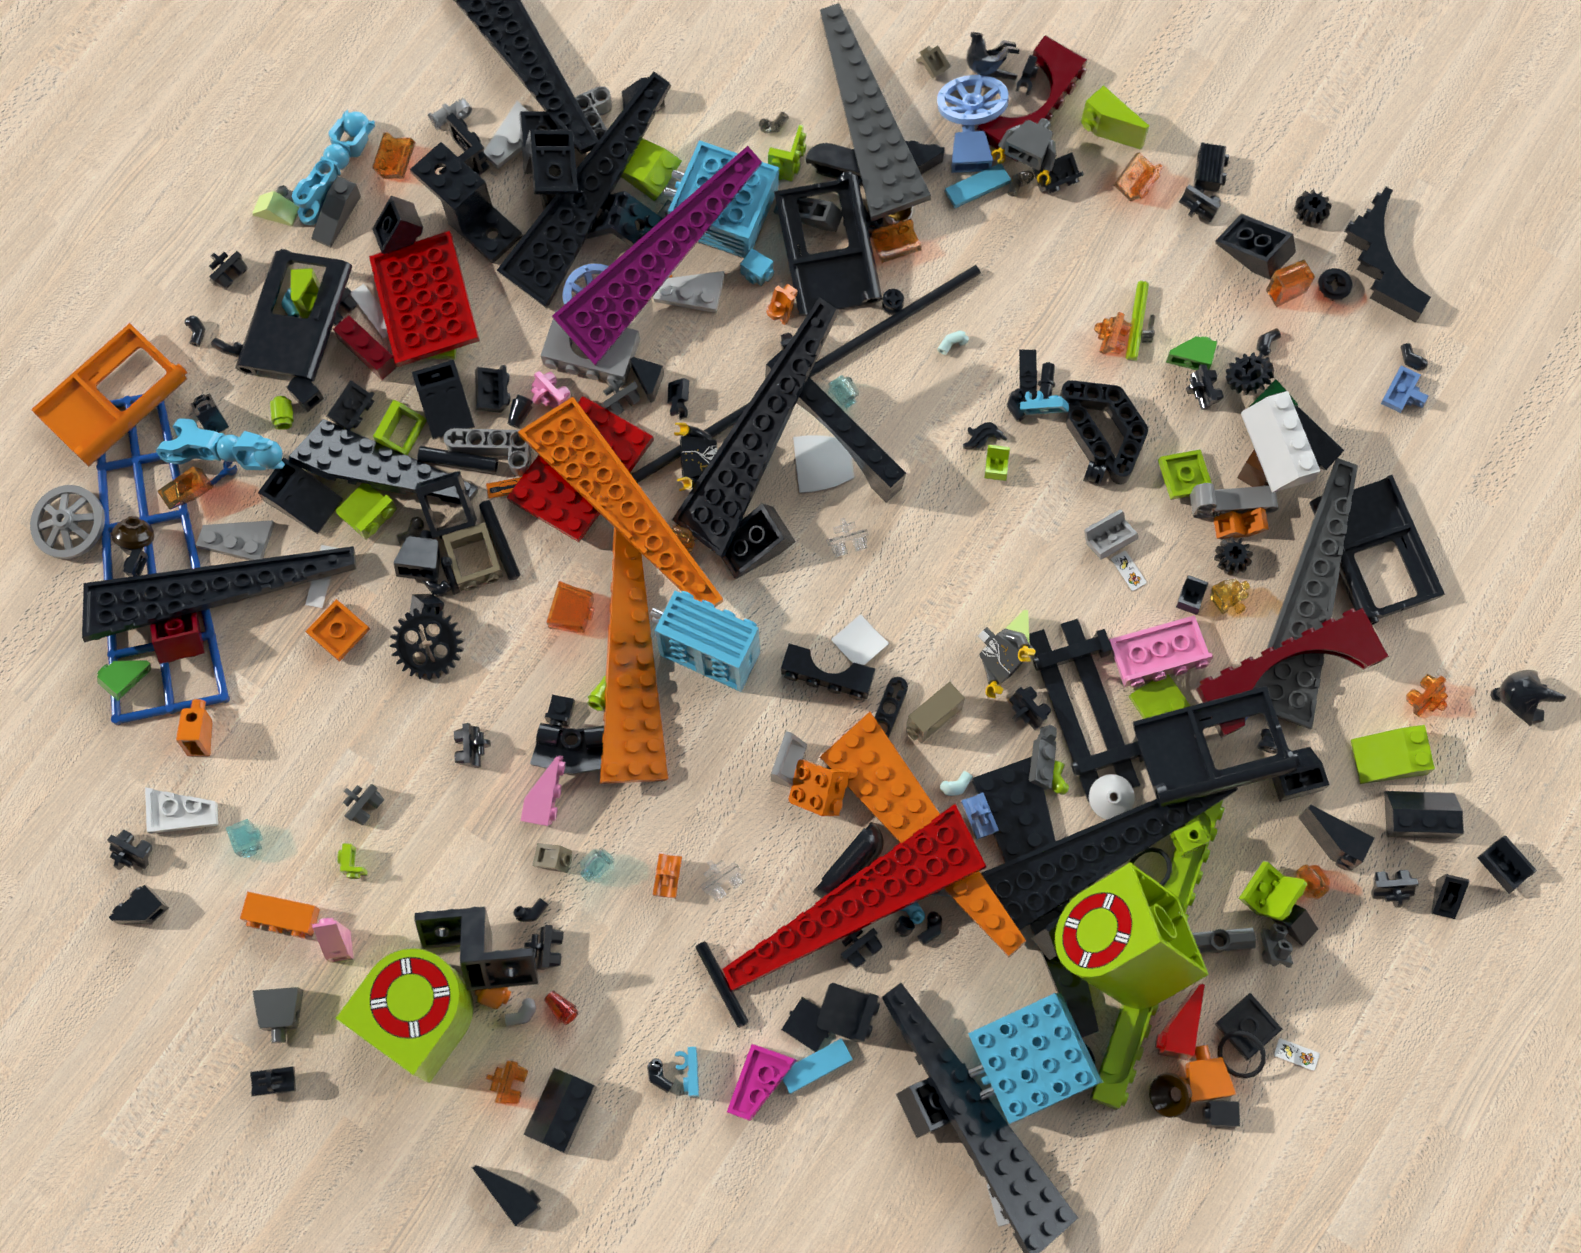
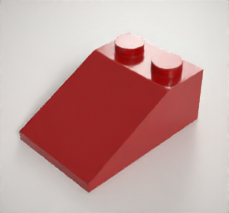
M1200 983L1189 992L1163 1028L1161 1034H1157L1155 1048H1159L1158 1055L1188 1060L1195 1055L1205 984Z

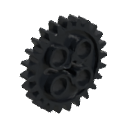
M424 606L422 613L415 608L413 609L414 616L409 612L405 613L407 620L400 618L398 622L401 627L394 626L393 629L397 634L390 636V638L396 640V642L390 645L391 648H396L397 650L392 656H399L400 658L396 664H404L403 672L408 668L411 669V677L417 672L419 679H422L424 674H426L428 680H431L433 673L437 678H440L441 670L448 674L449 669L447 666L455 668L456 664L453 660L459 661L461 659L456 653L464 651V648L458 646V644L464 642V639L458 638V635L463 631L455 630L458 622L451 624L452 615H449L447 618L443 617L444 610L436 614V607H433L428 612L426 606ZM434 623L438 625L440 629L439 634H432L428 628L429 624ZM420 624H422L424 627V634L426 640L432 641V644L429 646V648L427 645L423 646L422 642L425 640V637L419 627ZM408 631H415L418 634V640L415 642L410 641L407 637ZM437 645H444L447 648V654L439 655L436 651ZM429 649L435 658V662L431 661ZM422 652L426 656L425 662H418L415 659V653Z

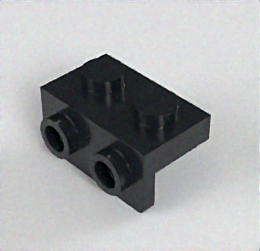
M1071 152L1055 159L1053 169L1048 174L1051 178L1048 185H1046L1047 176L1045 175L1040 178V183L1037 181L1040 192L1048 191V194L1060 190L1059 185L1067 183V186L1079 182L1078 178L1084 176L1083 171L1079 172ZM1032 168L1036 181L1038 174L1043 172V168L1040 171Z
M501 365L499 369L477 367L475 369L476 410L502 413L510 404V393L507 392L510 375L507 373L506 365Z
M350 380L326 417L343 428L350 430L353 427L356 429L363 420L360 415L364 409L368 411L373 405L374 400L372 397L375 393L366 391Z
M1506 835L1491 844L1477 857L1508 894L1537 871Z

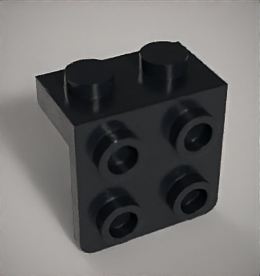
M830 983L816 1021V1026L819 1029L852 1041L864 1042L865 1038L869 1039L873 1026L870 1023L872 1016H876L880 1003L877 1001L879 996L872 993L864 994L836 983Z

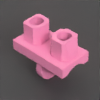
M538 371L534 374L535 380L531 386L533 388L531 391L534 394L532 398L534 404L543 403L545 406L549 405L554 409L569 399L570 391L566 386L558 389L554 387L557 383V378L551 371L545 374Z

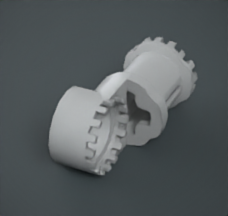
M461 98V100H456L450 106L443 104L441 109L433 114L429 113L428 118L430 121H433L431 123L435 129L440 130V126L447 123L446 117L453 113L457 118L465 119L471 114L472 107L465 99Z

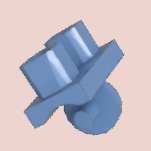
M983 792L961 801L977 840L999 831Z

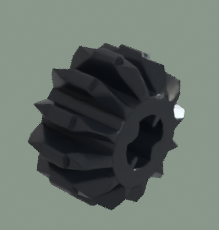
M1314 189L1310 193L1305 190L1297 198L1294 212H1297V219L1302 218L1303 225L1310 222L1311 227L1315 223L1322 224L1324 219L1326 220L1330 215L1331 204L1328 203L1329 196L1323 197L1322 191L1317 194Z
M1230 537L1228 542L1222 540L1221 546H1217L1215 549L1217 554L1214 560L1219 561L1218 568H1226L1224 570L1225 574H1228L1230 570H1232L1234 576L1239 571L1243 573L1247 569L1246 566H1250L1252 563L1250 558L1253 556V552L1247 551L1250 547L1249 544H1241L1243 542L1242 538L1235 542L1233 537ZM1230 553L1234 554V557L1237 556V559H1234L1233 555L1230 556Z

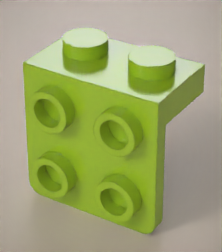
M803 125L798 126L791 152L772 147L769 149L768 164L779 167V180L793 181L794 175L799 173L801 162H799L800 156H804L806 151L805 140L807 134L804 133Z
M362 483L337 508L336 513L367 540L394 514L397 508L393 500L387 495L383 496L376 489L371 488L369 484Z
M1263 861L1238 899L1256 915L1284 920L1290 915L1292 907L1298 898L1303 895L1307 882L1304 879L1284 876L1269 862Z

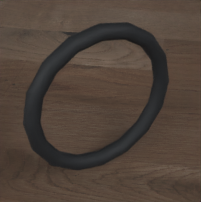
M1147 848L1130 860L1129 863L1134 865L1135 861L1145 853H1159L1167 862L1166 875L1159 884L1164 886L1170 878L1172 862L1168 854L1162 849Z
M1240 1030L1229 1032L1222 1037L1218 1045V1057L1223 1058V1046L1229 1038L1238 1035L1248 1037L1256 1043L1261 1053V1062L1258 1068L1251 1073L1243 1074L1232 1070L1226 1063L1225 1065L1228 1073L1234 1077L1243 1079L1255 1077L1266 1064V1052L1263 1044L1256 1036L1249 1032Z

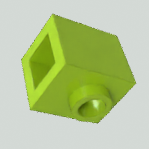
M1196 821L1174 831L1170 838L1179 856L1182 857L1205 846L1209 842V833L1204 825Z

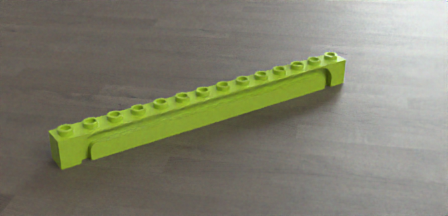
M1223 800L1183 825L1182 828L1199 821L1208 830L1209 842H1213L1218 830L1214 828L1216 821L1221 820L1225 810L1224 807H1221ZM1209 842L1205 846L1182 857L1179 856L1176 848L1174 849L1171 858L1172 872L1169 880L1163 887L1178 897L1184 914L1188 905L1192 906L1195 900L1196 893L1193 892L1195 884L1199 885L1202 879L1203 871H1200L1202 862L1206 863L1211 851L1207 849ZM1159 1004L1143 1009L1121 1005L1099 1070L1102 1083L1094 1086L1089 1100L1115 1110L1126 1105L1129 1096L1126 1089L1128 1083L1132 1084L1135 1079L1137 1070L1133 1068L1136 1060H1141L1144 1052V1047H1141L1143 1038H1148L1152 1025L1148 1023L1151 1015H1156Z

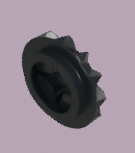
M1338 268L1325 270L1317 282L1319 286L1318 291L1323 293L1324 298L1328 297L1332 301L1338 299L1341 301L1350 294L1353 286L1352 279L1348 273ZM1334 279H1336V285L1339 286L1335 291H1333V286L1329 285L1332 284Z

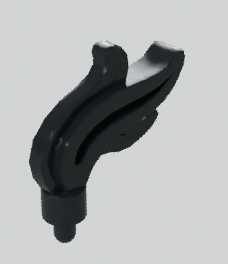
M986 422L975 429L968 428V434L972 437L963 444V448L972 449L976 447L978 450L985 446L989 437H995L998 440L1003 439L1004 441L1007 440V437L1003 435L1004 432L1000 431L994 423Z
M444 556L441 557V565L451 586L452 593L455 595L460 593V589L451 567L452 559Z

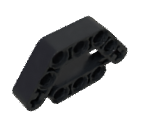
M1074 380L1065 382L1060 396L1069 403L1066 426L1089 462L1091 460L1096 465H1106V469L1114 483H1126L1130 478L1147 437V424L1120 386ZM1092 393L1096 395L1097 398L1092 399L1088 397L1087 394ZM1115 396L1118 398V401H1112L1109 397ZM1086 409L1107 411L1123 435L1124 440L1117 457L1112 453L1109 443ZM1120 414H1128L1130 418L1125 419ZM1078 416L1081 418V421H1075L1072 417ZM1138 431L1142 436H1135L1132 432ZM1083 434H1091L1093 439H1087ZM1124 450H1131L1134 455H1127ZM1101 451L1104 453L1105 456L1099 457L1095 454V452ZM1122 464L1126 465L1123 474L1119 472Z

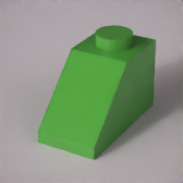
M1196 336L1171 349L1166 363L1196 371L1200 365H1206L1209 370L1212 365L1217 341H1213L1205 336Z
M147 660L113 661L110 665L106 664L98 671L97 682L112 697L119 701L151 671V663Z

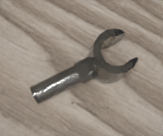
M1150 315L1148 330H1142V343L1153 342L1155 315Z

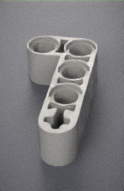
M604 86L596 87L575 97L581 108L587 107L582 109L589 124H595L591 127L598 140L607 131L600 116L609 112L612 108L610 91Z
M454 428L444 434V442L449 451L483 456H508V464L515 476L522 477L531 465L532 447L526 442L522 446H516L518 441L523 440L518 434L520 430ZM475 440H482L478 445L472 444ZM497 440L504 441L501 445H494ZM517 461H524L522 466H514Z
M1203 483L1196 485L1190 494L1194 518H1212L1231 511L1244 514L1260 507L1264 508L1266 513L1278 510L1276 492L1272 493L1270 486L1214 490V484Z

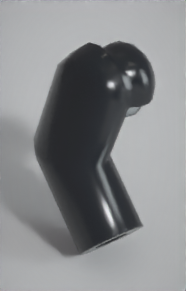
M214 338L211 342V346L214 349L234 357H239L243 346L240 342H235L231 346L218 338Z
M932 911L927 915V930L917 936L923 946L941 934L942 917L936 911Z

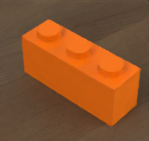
M247 891L240 919L246 922V926L250 928L260 929V926L269 927L268 931L282 934L284 930L291 932L293 937L305 939V935L313 937L314 930L312 924L317 923L320 909L310 904Z

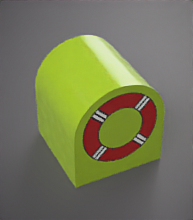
M1128 863L1075 896L1065 907L1059 918L1055 933V946L1062 964L1069 971L1124 1006L1135 1009L1155 1006L1209 975L1178 897L1132 863Z
M403 949L385 956L371 969L335 1019L409 1073L430 1083L467 1032L473 1016V997L471 990L467 991L464 978L442 958L422 949Z

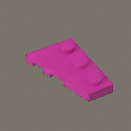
M751 1044L727 1113L751 1121L797 1060Z

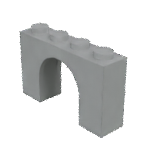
M553 319L541 353L542 363L549 369H563L572 375L579 373L586 375L592 380L602 379L607 381L612 379L616 383L621 379L624 385H626L631 369L630 359L635 357L640 341L639 331L627 328L595 366L589 359L579 357L571 349L573 340Z

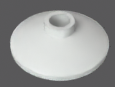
M1104 775L1098 778L1090 788V806L1103 819H1110L1133 808L1135 801L1134 790L1131 784L1119 775ZM1111 793H1115L1117 795L1116 801H1111Z

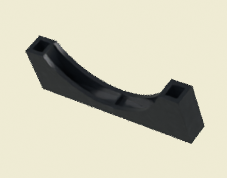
M783 350L766 364L765 378L783 353ZM808 377L796 404L808 411L835 436L858 464L870 487L887 503L902 489L906 472Z

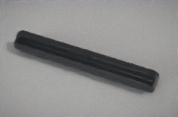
M490 500L482 501L479 504V508L508 579L516 580L521 576V573Z
M706 941L697 944L695 948L738 1028L743 1027L748 1023V1019Z

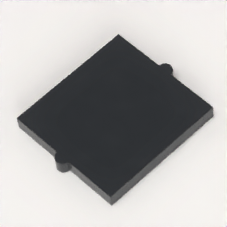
M804 997L800 999L795 1009L789 1012L790 1016L781 1029L814 1052H817L824 1039L829 1037V1032L816 1026L821 1008Z

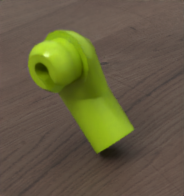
M1055 761L1052 790L1057 794L1065 795L1069 790L1068 784L1065 783L1061 776L1065 764Z

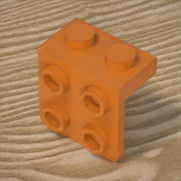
M800 759L796 765L789 802L820 816H839L850 772L844 769H827Z

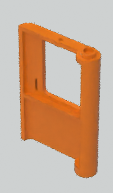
M129 323L31 410L90 467L187 380L185 375L188 372L179 363L177 365L171 363ZM142 348L166 371V374L125 411H120L97 389V385L137 349Z

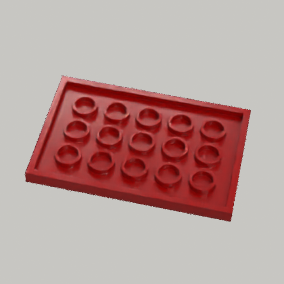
M450 230L415 241L413 245L388 254L377 253L369 256L397 367L480 341Z
M582 396L577 403L630 473L652 444L654 437ZM540 455L536 457L507 496L509 502L578 543L600 515Z

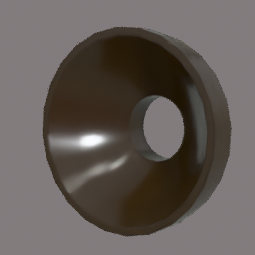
M130 516L114 526L112 540L116 545L123 548H143L153 542L154 531L152 526L136 516Z
M1165 1073L1157 1076L1151 1083L1149 1098L1152 1107L1157 1113L1167 1118H1174L1184 1114L1189 1109L1192 1102V1092L1189 1084L1183 1077L1173 1073ZM1173 1087H1177L1181 1091L1182 1096L1179 1101H1175L1171 1096Z

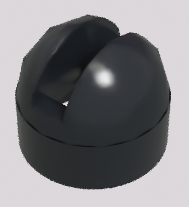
M900 916L894 926L895 932L900 933L901 937L909 936L915 928V924L906 916Z

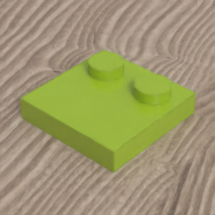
M1201 449L1161 456L1158 459L1170 500L1189 497L1196 485L1203 483L1212 484Z
M1169 674L1163 680L1156 682L1152 680L1129 695V699L1143 719L1191 706Z

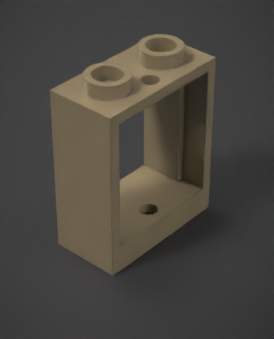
M485 522L442 536L448 556L452 559L451 565L461 591H470L477 588L480 584H491L503 577ZM485 539L493 567L462 577L453 549Z
M948 682L908 716L906 725L908 729L906 732L914 741L924 742L962 710L965 700L964 696L951 682Z

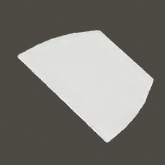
M820 435L793 437L799 493L825 490L854 478L852 456L835 437Z

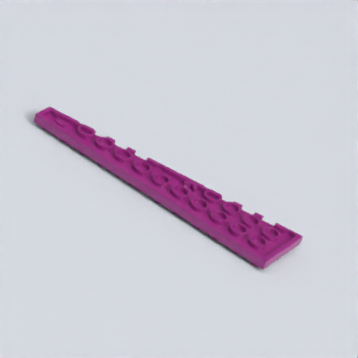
M749 146L738 153L552 315V318L595 366L762 165V161Z

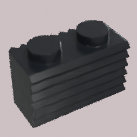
M1201 143L1198 150L1194 185L1198 184L1203 190L1218 192L1220 186L1225 185L1227 173H1223V168L1227 167L1229 154H1225V145Z

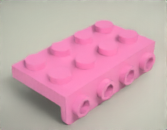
M1195 615L1109 639L1112 646V654L1124 687H1139L1145 681L1152 679L1154 682L1165 679L1168 674L1181 675L1186 673L1187 669L1194 667L1196 669H1203L1209 666L1213 658L1212 653H1209Z

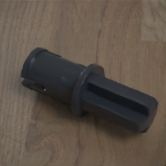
M1050 362L1042 364L1041 380L1038 381L1039 391L1043 393L1044 399H1049V396H1052V391L1055 387V382H1053L1055 365Z

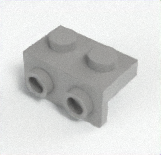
M1121 509L1084 530L1086 544L1101 560L1138 539V533L1125 520L1124 512Z

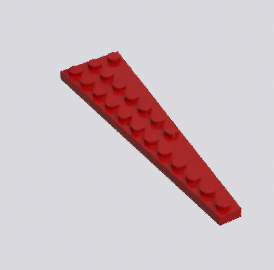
M956 804L931 820L932 822L921 830L919 829L904 842L897 844L890 852L876 859L870 866L865 867L821 898L807 911L800 913L790 923L783 925L776 933L762 940L753 949L748 950L724 967L722 970L731 990L736 991L987 868Z

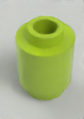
M286 396L274 397L270 401L272 424L278 430L291 428L294 422L292 401Z

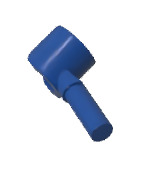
M224 461V469L210 483L214 486L226 475H235L237 473V465L228 468L233 462Z

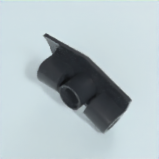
M540 723L536 736V746L530 764L547 769L557 756H563L562 762L566 763L564 771L566 774L601 770L604 725L582 729H566ZM568 736H576L578 738L577 743L568 745L565 742Z

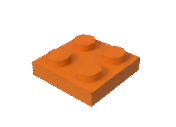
M336 599L305 632L340 662L365 636L370 628Z

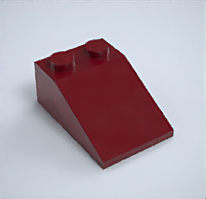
M197 612L150 625L152 644L159 664L170 663L187 657H196L205 653Z

